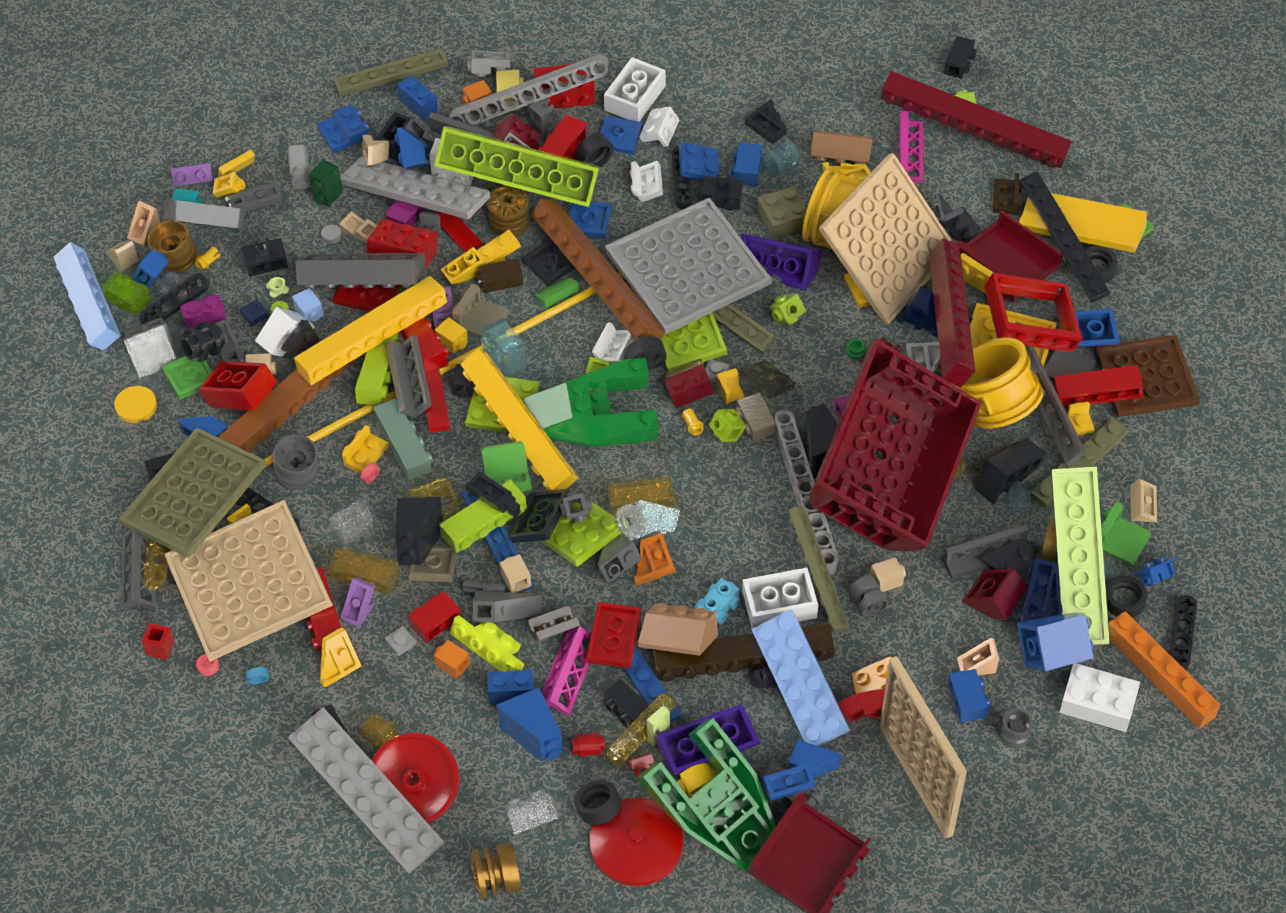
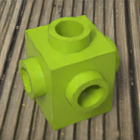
M783 294L777 297L775 303L769 306L773 319L779 324L791 325L798 321L797 317L806 312L798 294Z
M718 409L709 423L715 436L722 442H736L747 427L734 409Z

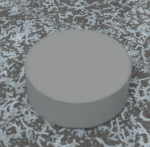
M336 225L325 226L321 231L322 240L327 244L339 242L342 237L341 229Z

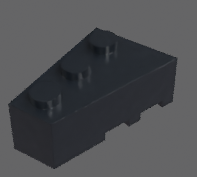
M1028 438L1020 442L1016 441L1008 449H1002L994 457L990 456L983 464V472L975 490L993 505L996 504L1002 492L1009 493L1012 490L1010 486L1017 480L1022 482L1040 467L1046 452Z

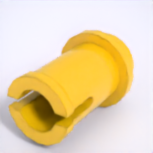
M211 247L203 255H198L194 261L196 267L199 270L208 269L209 265L220 257V253H217L218 250L215 247Z
M689 408L683 411L681 416L688 426V432L694 436L701 434L704 425L698 420L694 410Z

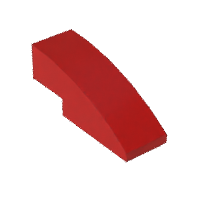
M885 689L861 692L838 702L845 720L854 722L865 715L874 719L880 717Z

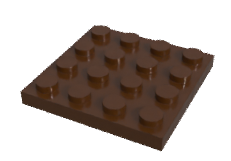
M1176 335L1096 346L1095 353L1101 370L1120 368L1127 365L1139 366L1143 383L1142 398L1113 401L1117 417L1199 405L1200 399Z

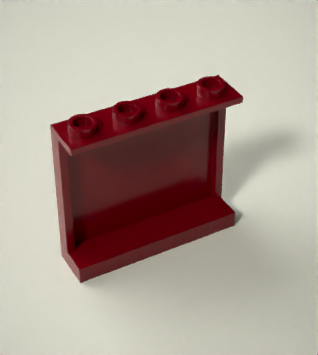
M1000 211L997 222L965 244L961 240L957 243L960 246V254H966L994 273L1044 280L1060 267L1063 257L1061 252L1004 211ZM1003 294L1004 297L1013 303L1022 297Z
M799 792L749 866L747 873L806 913H829L834 905L831 902L834 895L839 898L846 885L843 884V881L846 877L852 878L858 869L855 863L858 859L863 861L870 850L866 846L871 839L867 838L863 842L805 803L808 797Z

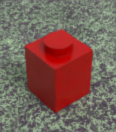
M149 623L142 639L146 656L167 660L174 644L171 628Z

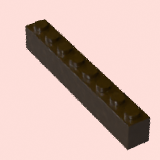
M830 624L801 627L818 661H826L834 656V642ZM754 634L717 638L701 655L653 649L656 677L658 680L666 682L679 677L691 679L702 674L714 676L719 672L729 671L736 673L742 669L751 668L756 670L768 666Z

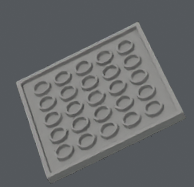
M710 198L605 246L606 253L642 303L664 329L665 335L772 284L771 277Z

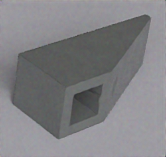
M476 591L473 599L474 622H501L535 617L542 614V594Z

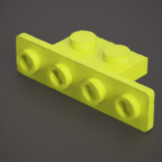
M459 615L454 618L450 629V634L500 672L523 670L524 663L513 656V654L519 651L521 644L514 640L512 636L506 634L492 622H483L474 627Z

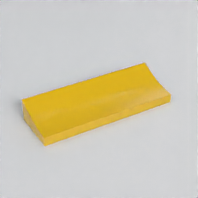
M1051 193L1080 242L1135 253L1146 229V211ZM1028 197L1019 223L1033 233L1051 236Z

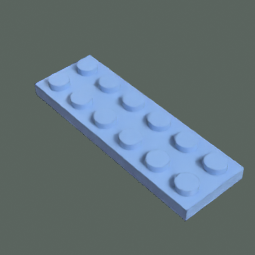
M790 609L751 629L803 740L807 743L821 746L851 731L794 611Z

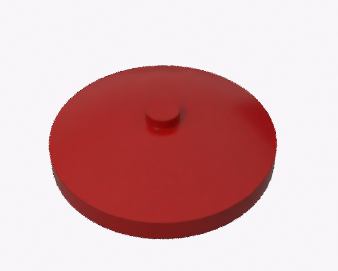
M422 733L399 735L382 745L371 760L428 824L444 815L456 799L460 785L457 761L452 752L441 741L432 736Z
M628 798L621 800L619 813L612 820L592 826L590 832V851L598 869L611 880L628 886H645L665 878L676 867L683 851V833L679 825L655 801L645 798Z

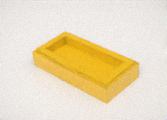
M249 150L222 165L218 169L217 176L221 177L232 172L236 173L252 164L255 154L252 150Z

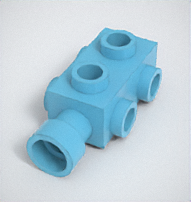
M721 578L716 584L710 586L704 599L698 600L695 609L705 608L708 611H715L717 624L722 625L727 618V611L730 608L734 610L740 602L739 588L734 583Z

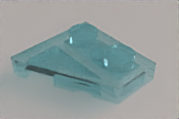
M638 499L627 539L636 540L659 533L674 532L680 510Z

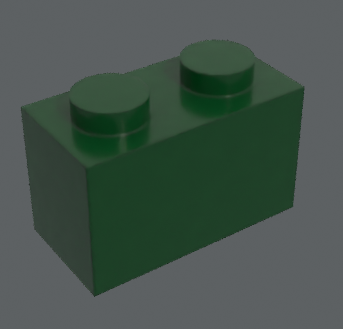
M323 159L309 173L314 201L319 205L323 204L330 207L343 193L339 167Z

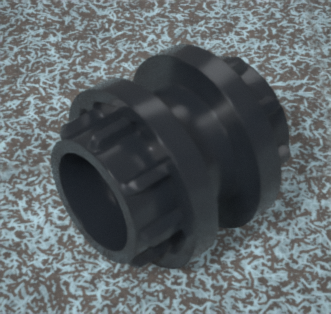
M203 321L197 325V329L194 327L185 329L184 334L180 338V345L183 353L189 360L203 362L208 359V354L216 356L221 353V349L225 345V337L217 324Z

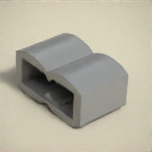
M304 145L289 146L287 150L288 162L294 189L311 187L309 178L310 166L306 147Z

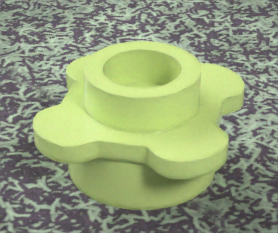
M274 277L266 284V288L270 290V296L273 298L282 293L287 294L289 292V287L285 285V279Z

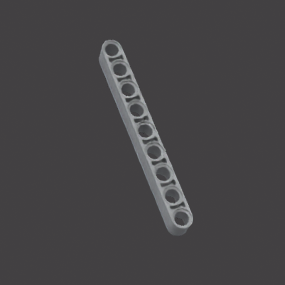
M601 54L595 55L455 108L450 112L449 118L459 117L462 120L461 122L472 126L605 76L608 70V59ZM601 63L604 65V68L598 69L595 67V64ZM584 70L586 75L581 76L576 71ZM563 76L566 77L568 81L561 82L559 78ZM546 83L551 88L544 89L541 87V84ZM529 90L532 92V95L527 96L523 91ZM512 97L515 101L510 103L505 98ZM488 104H495L497 108L491 109L488 107ZM476 110L479 113V115L474 116L470 113V111Z
M780 410L775 415L776 437L797 505L806 509L818 544H824L819 545L825 562H830L826 563L830 575H833L837 570L838 555L825 514L814 509L810 503V492L814 485V479L792 412Z

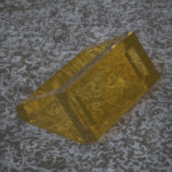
M448 477L408 491V498H443L449 496L454 507L442 511L443 519L461 511Z

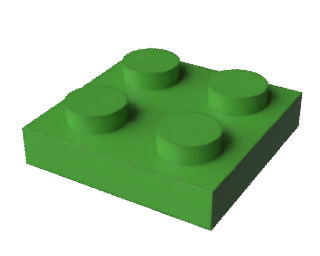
M186 356L162 366V370L179 400L200 392L198 389L212 373L206 360L198 362L189 360Z

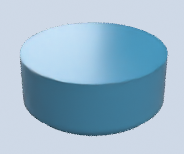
M265 667L253 668L246 672L247 682L252 685L264 683L270 678L268 669Z

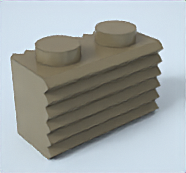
M760 392L736 400V408L734 410L747 426L744 430L746 436L749 435L752 441H756L776 434V421H774Z

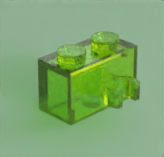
M118 271L101 286L106 300L134 316L151 301L149 289L144 284H139L130 276L123 275Z

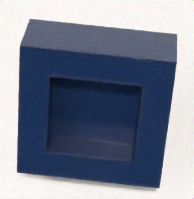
M258 299L240 308L242 316L251 326L269 317L268 311Z

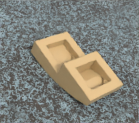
M352 211L339 223V228L364 243H367V239L377 226L369 219L364 221Z

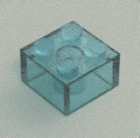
M504 318L482 328L481 342L484 348L483 351L488 353L505 377H512L527 369L525 344Z

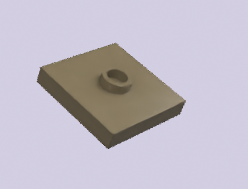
M433 546L421 565H410L409 581L453 582L457 553L451 547Z

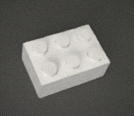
M632 57L605 92L604 110L627 120L640 122L666 86L665 70Z
M808 568L743 579L742 595L752 629L790 609L794 611L798 622L817 618L818 602Z
M1074 663L1060 713L1126 732L1140 682Z

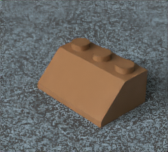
M815 130L813 132L811 156H815V160L820 161L834 158V162L846 163V160L854 161L853 164H865V162H870L873 137Z
M657 603L645 614L638 647L701 655L718 636L716 612L708 611L705 608L692 609L683 605L669 606L665 603Z

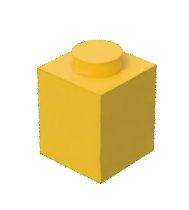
M448 317L435 329V332L439 335L441 345H445L452 353H456L459 349L462 350L467 345V330Z

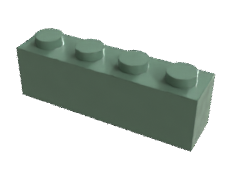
M397 398L373 407L375 420L407 479L411 480L431 472L432 456L429 451L425 452L423 439L420 435H416L413 421L407 419L408 415L399 412Z

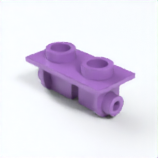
M210 163L171 169L174 186L213 181Z

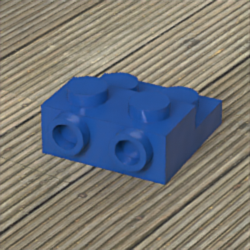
M352 105L333 111L334 117L317 123V128L332 153L363 142V135H368L367 132H369L367 122L360 120L361 114L359 109H354Z

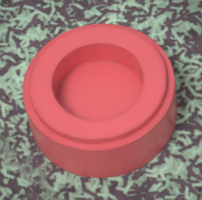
M374 462L370 463L362 471L360 479L366 484L371 483L379 475L380 467Z
M203 654L197 659L196 667L201 675L210 676L218 671L219 662L218 659L209 661L207 655Z

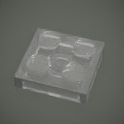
M162 324L123 339L139 379L160 371L162 366L177 360Z

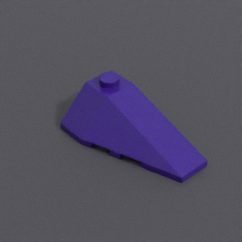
M744 233L741 235L742 241L758 262L768 269L767 273L772 276L776 274L783 279L782 283L787 286L807 290L819 271L823 250Z

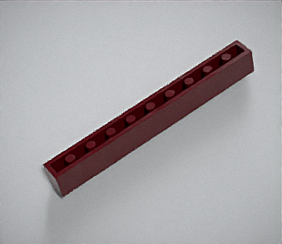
M890 71L882 88L880 99L888 104L897 105L906 111L915 112L924 118L933 119L942 125L951 126L960 132L969 133L978 139L987 140L996 146H1002L1014 153L1028 156L1032 160L1041 161L1052 168H1062L1072 144L1071 140L893 71Z
M942 238L929 254L943 379L961 388L976 371L960 246L954 241Z

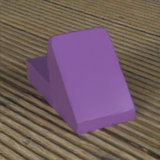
M357 577L353 578L340 619L360 627L375 605V602L371 601L375 585Z

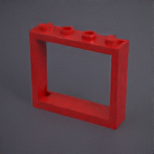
M999 273L991 274L984 287L997 338H1014L1021 341L1025 346L1066 352L1075 351L1082 340L1067 284ZM1002 294L1054 301L1062 330L1009 322Z

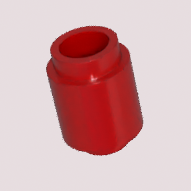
M599 732L577 734V737H572L574 756L601 755V750H605L604 736L599 737Z

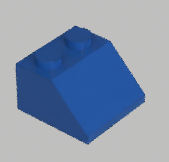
M1113 309L1075 311L1082 336L1078 347L1120 343Z

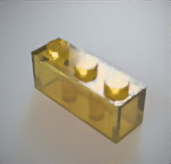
M657 477L650 480H636L634 482L615 483L607 486L610 513L614 517L675 509V495L671 477Z
M337 547L328 566V573L331 580L350 585L353 578H360L375 585L374 591L392 595L400 576L399 563L394 560L381 559L371 554H362L349 548L342 549Z

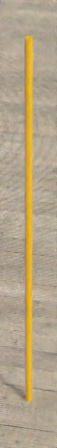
M618 272L620 277L624 279V276L621 274V272ZM590 287L449 361L448 366L440 369V374L442 375L454 369L457 364H461L478 348L486 352L596 293L595 290ZM417 378L415 389L418 387L419 378ZM395 390L388 393L387 398L383 399L382 404L397 398ZM366 405L307 437L315 442L374 411L373 407L375 406ZM273 455L264 459L266 462L265 468L274 464Z

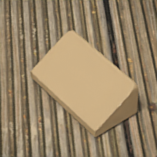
M1138 479L1130 485L1131 521L1157 522L1156 486Z

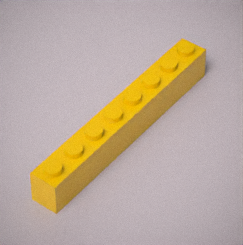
M431 276L425 278L294 357L297 371L310 385L322 380L324 377L446 304L447 299L444 288Z
M478 348L460 364L464 369V376L470 382H474L476 385L474 387L475 391L479 396H484L487 400L485 404L488 409L498 415L497 421L503 428L508 429L510 432L508 434L509 438L513 442L522 441L524 443L526 460L529 459L533 464L531 466L533 471L538 476L541 475L545 480L543 485L547 490L567 489L579 479L488 353Z

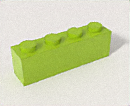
M398 333L367 351L355 388L357 404L378 406L382 404L384 398H387L388 383H392V374L385 344L390 340L402 344V341H399Z
M509 480L501 486L512 492V495L516 498L515 502L520 504V514H522L527 509L526 496ZM479 499L439 524L441 536L454 552L458 553L470 547L478 539L486 537L495 528L503 526L513 516L506 511L504 513L498 512Z

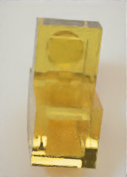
M378 712L364 722L359 729L360 735L376 751L387 741L399 736L396 733L397 724L392 719L386 722Z

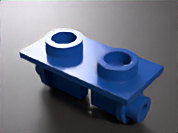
M1166 556L1153 560L1154 564L1149 562L1141 565V570L1133 573V575L1140 574L1142 584L1152 586L1173 577L1175 569L1172 567L1171 562L1177 559L1167 560Z

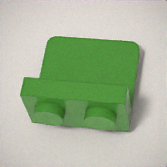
M522 441L487 446L482 449L486 476L500 485L511 480L522 493L532 490L525 446Z
M1115 502L1112 509L1108 508L1103 517L1104 523L1101 525L1103 552L1125 563L1134 565L1148 542L1151 533L1138 525L1120 518L1123 505Z

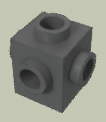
M579 490L566 493L567 497L562 498L563 503L560 504L563 517L567 516L568 520L573 519L574 523L587 520L586 516L590 515L589 510L593 509L590 496L586 497L585 493H580ZM575 503L581 504L579 511L573 509Z

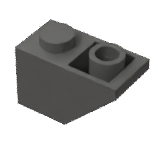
M619 535L603 547L597 566L605 582L608 584L642 560L635 543Z

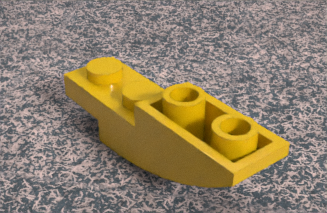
M508 229L477 251L474 247L440 270L451 284L465 282L479 275V266L505 261V257L520 248L521 245Z

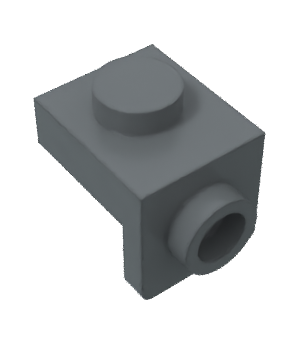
M421 212L419 214L420 225L418 228L429 229L439 234L441 231L439 214Z

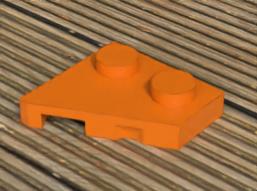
M662 533L641 540L640 556L642 560L637 562V573L634 576L636 585L644 584L676 572Z

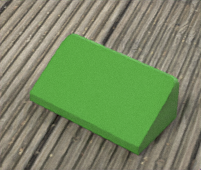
M566 277L534 294V297L544 309H547L579 291V283L570 277Z

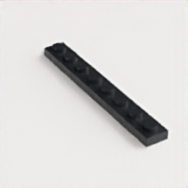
M1036 171L1021 178L1020 184L1090 302H1096L1110 295L1109 289L1039 172Z

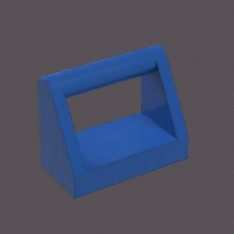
M806 763L764 776L762 790L764 795L770 801L814 788L816 784L810 767Z

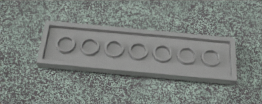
M362 156L341 175L342 185L464 219H469L490 198L488 190L384 162L367 165L365 158Z
M324 707L288 737L290 742L408 874L444 844L439 835Z

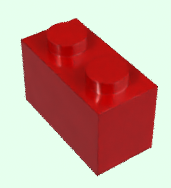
M443 591L439 595L431 597L423 606L415 608L408 617L410 627L427 644L451 627L454 618L458 615L461 616L460 608Z

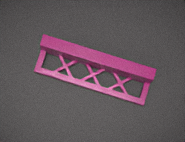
M901 111L899 123V162L907 174L912 169L919 173V177L909 176L913 183H923V121H908L909 112ZM908 127H919V131L912 134L908 131ZM911 140L919 144L914 149L908 145ZM912 154L919 158L915 163L908 160V157Z
M581 626L566 630L541 692L548 707L553 706L564 715H570L590 664L586 663L588 650L584 651L582 639L585 638L590 642L591 634ZM578 655L582 664L580 669H576L574 662L575 657ZM569 674H572L574 680L572 688H569L567 682ZM561 693H565L567 700L565 706L558 702Z

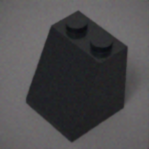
M824 403L819 406H813L808 411H805L804 443L813 479L818 475L838 425Z
M441 497L397 498L395 536L399 566L421 565L432 550V547L441 537L439 525L443 522Z

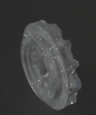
M631 504L620 507L615 514L617 517L615 524L619 526L618 531L623 532L624 537H631V539L641 536L646 529V520L642 511ZM630 518V522L633 525L629 526V522L626 519Z

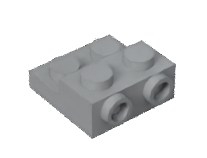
M471 50V56L467 57V71H471L477 77H485L486 74H490L491 67H494L495 70L510 68L509 52Z

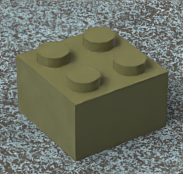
M794 186L758 197L757 213L771 239L776 240L803 231L807 208Z

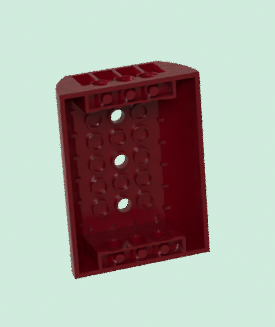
M876 338L868 348L810 492L812 507L883 549L917 551L927 548L982 402ZM890 414L895 417L896 424L890 421ZM876 450L882 453V460L876 457ZM865 486L868 489V492L862 489L861 487Z

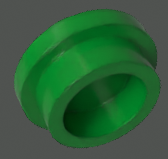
M853 339L846 345L845 351L849 357L859 359L866 354V346L863 341Z

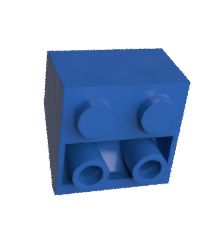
M401 127L397 128L395 140L397 145H400L401 153L398 154L400 164L404 168L412 170L431 166L429 155L432 146L410 130Z

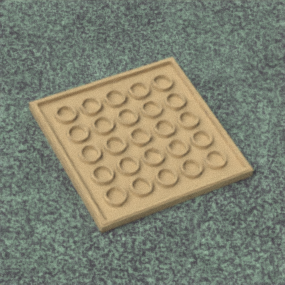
M894 153L888 154L818 228L884 324H889L931 278L929 260L931 251L942 238L952 241Z
M285 500L210 533L190 558L173 550L164 554L209 661H213L333 606Z
M896 656L889 659L880 730L944 838L947 839L954 835L967 770Z

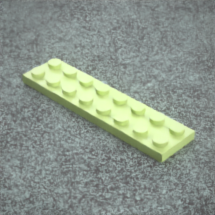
M1097 467L1052 469L1062 615L1074 612L1085 614L1089 621L1090 627L1088 631L1093 645L1109 644Z

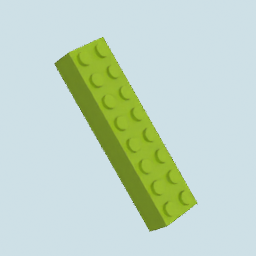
M449 126L443 127L434 163L435 167L586 207L590 205L600 167Z

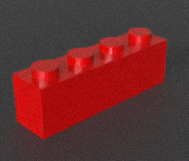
M421 318L407 328H404L399 334L404 341L412 335L417 337L425 372L438 367L441 369L448 366L447 357L449 352L447 347L441 345L437 332L432 331L430 321Z
M1127 365L1113 369L1106 368L1092 372L1084 371L1078 374H1063L1054 377V389L1064 408H1068L1069 405L1076 402H1089L1091 405L1142 398L1143 383L1138 365Z
M319 568L317 569L318 574L333 606L309 616L310 619H307L306 623L309 633L314 632L315 637L311 638L314 651L319 650L320 656H322L323 638L340 629L341 625L324 569Z

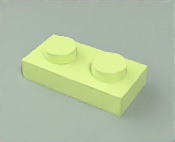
M664 705L647 719V741L653 747L657 744V734L670 730V711Z

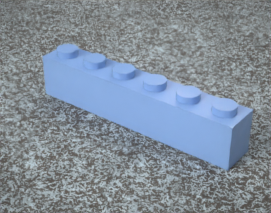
M70 242L54 256L57 264L56 268L62 276V283L67 288L68 297L75 307L74 311L80 319V326L85 331L88 344L105 350L121 334L85 250Z

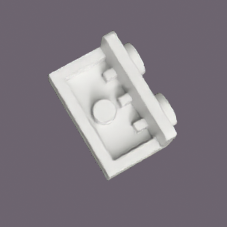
M670 106L655 108L649 113L639 138L642 142L659 140L663 147H668L679 118Z
M635 161L631 162L630 176L633 184L631 185L633 195L637 196L641 202L663 195L661 165L659 162L655 161L641 167Z
M607 323L592 353L595 358L610 362L609 365L625 359V350L635 338L628 330H616L612 323Z

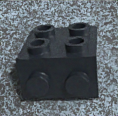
M939 193L935 195L937 202L934 204L941 215L939 221L943 228H948L952 238L965 242L982 233L979 225L963 206L953 210Z

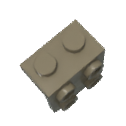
M471 284L469 289L463 292L459 303L455 304L452 308L451 315L456 323L467 330V333L485 340H491L508 316V310L482 300L479 286Z

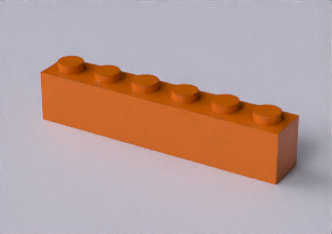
M1126 611L1109 622V640L1199 729L1216 717L1220 703Z

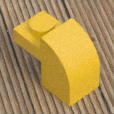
M698 764L679 774L681 779L677 783L690 798L716 776L718 772L712 764Z

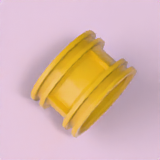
M826 169L816 184L806 211L802 231L803 241L808 243L812 241L814 245H821L832 249L818 228L864 180H858L841 172L835 173L832 169Z
M997 338L973 346L976 371L961 388L958 387L982 402L973 426L984 429L1003 427L1017 422L1030 414L1041 402L1043 389L1037 375L1029 369L1031 361L1025 345L1014 338Z

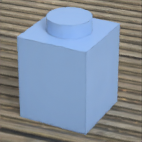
M310 288L292 296L294 309L309 322H315L324 316L322 304Z

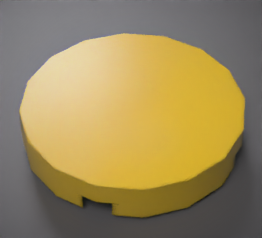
M132 386L122 390L114 402L118 417L128 423H139L138 421L149 419L157 408L154 393L143 386Z

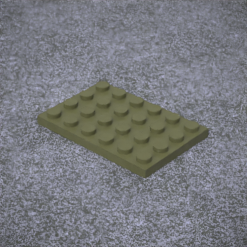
M196 428L120 516L119 522L121 525L190 558L265 468L266 462L254 454Z

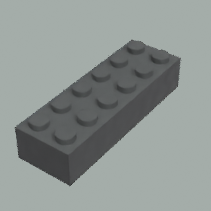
M425 253L307 254L295 261L297 285H304V288H315L316 285H323L324 288H334L336 285H343V288H353L355 285H363V288H372L375 285L391 288L395 287L394 284H402L403 288H410L426 277Z

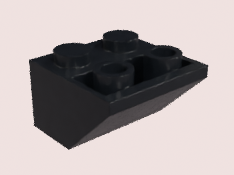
M394 112L377 136L376 141H389L388 158L399 161L400 145H397L395 140L397 128L401 127L410 130L421 139L425 131L412 118Z

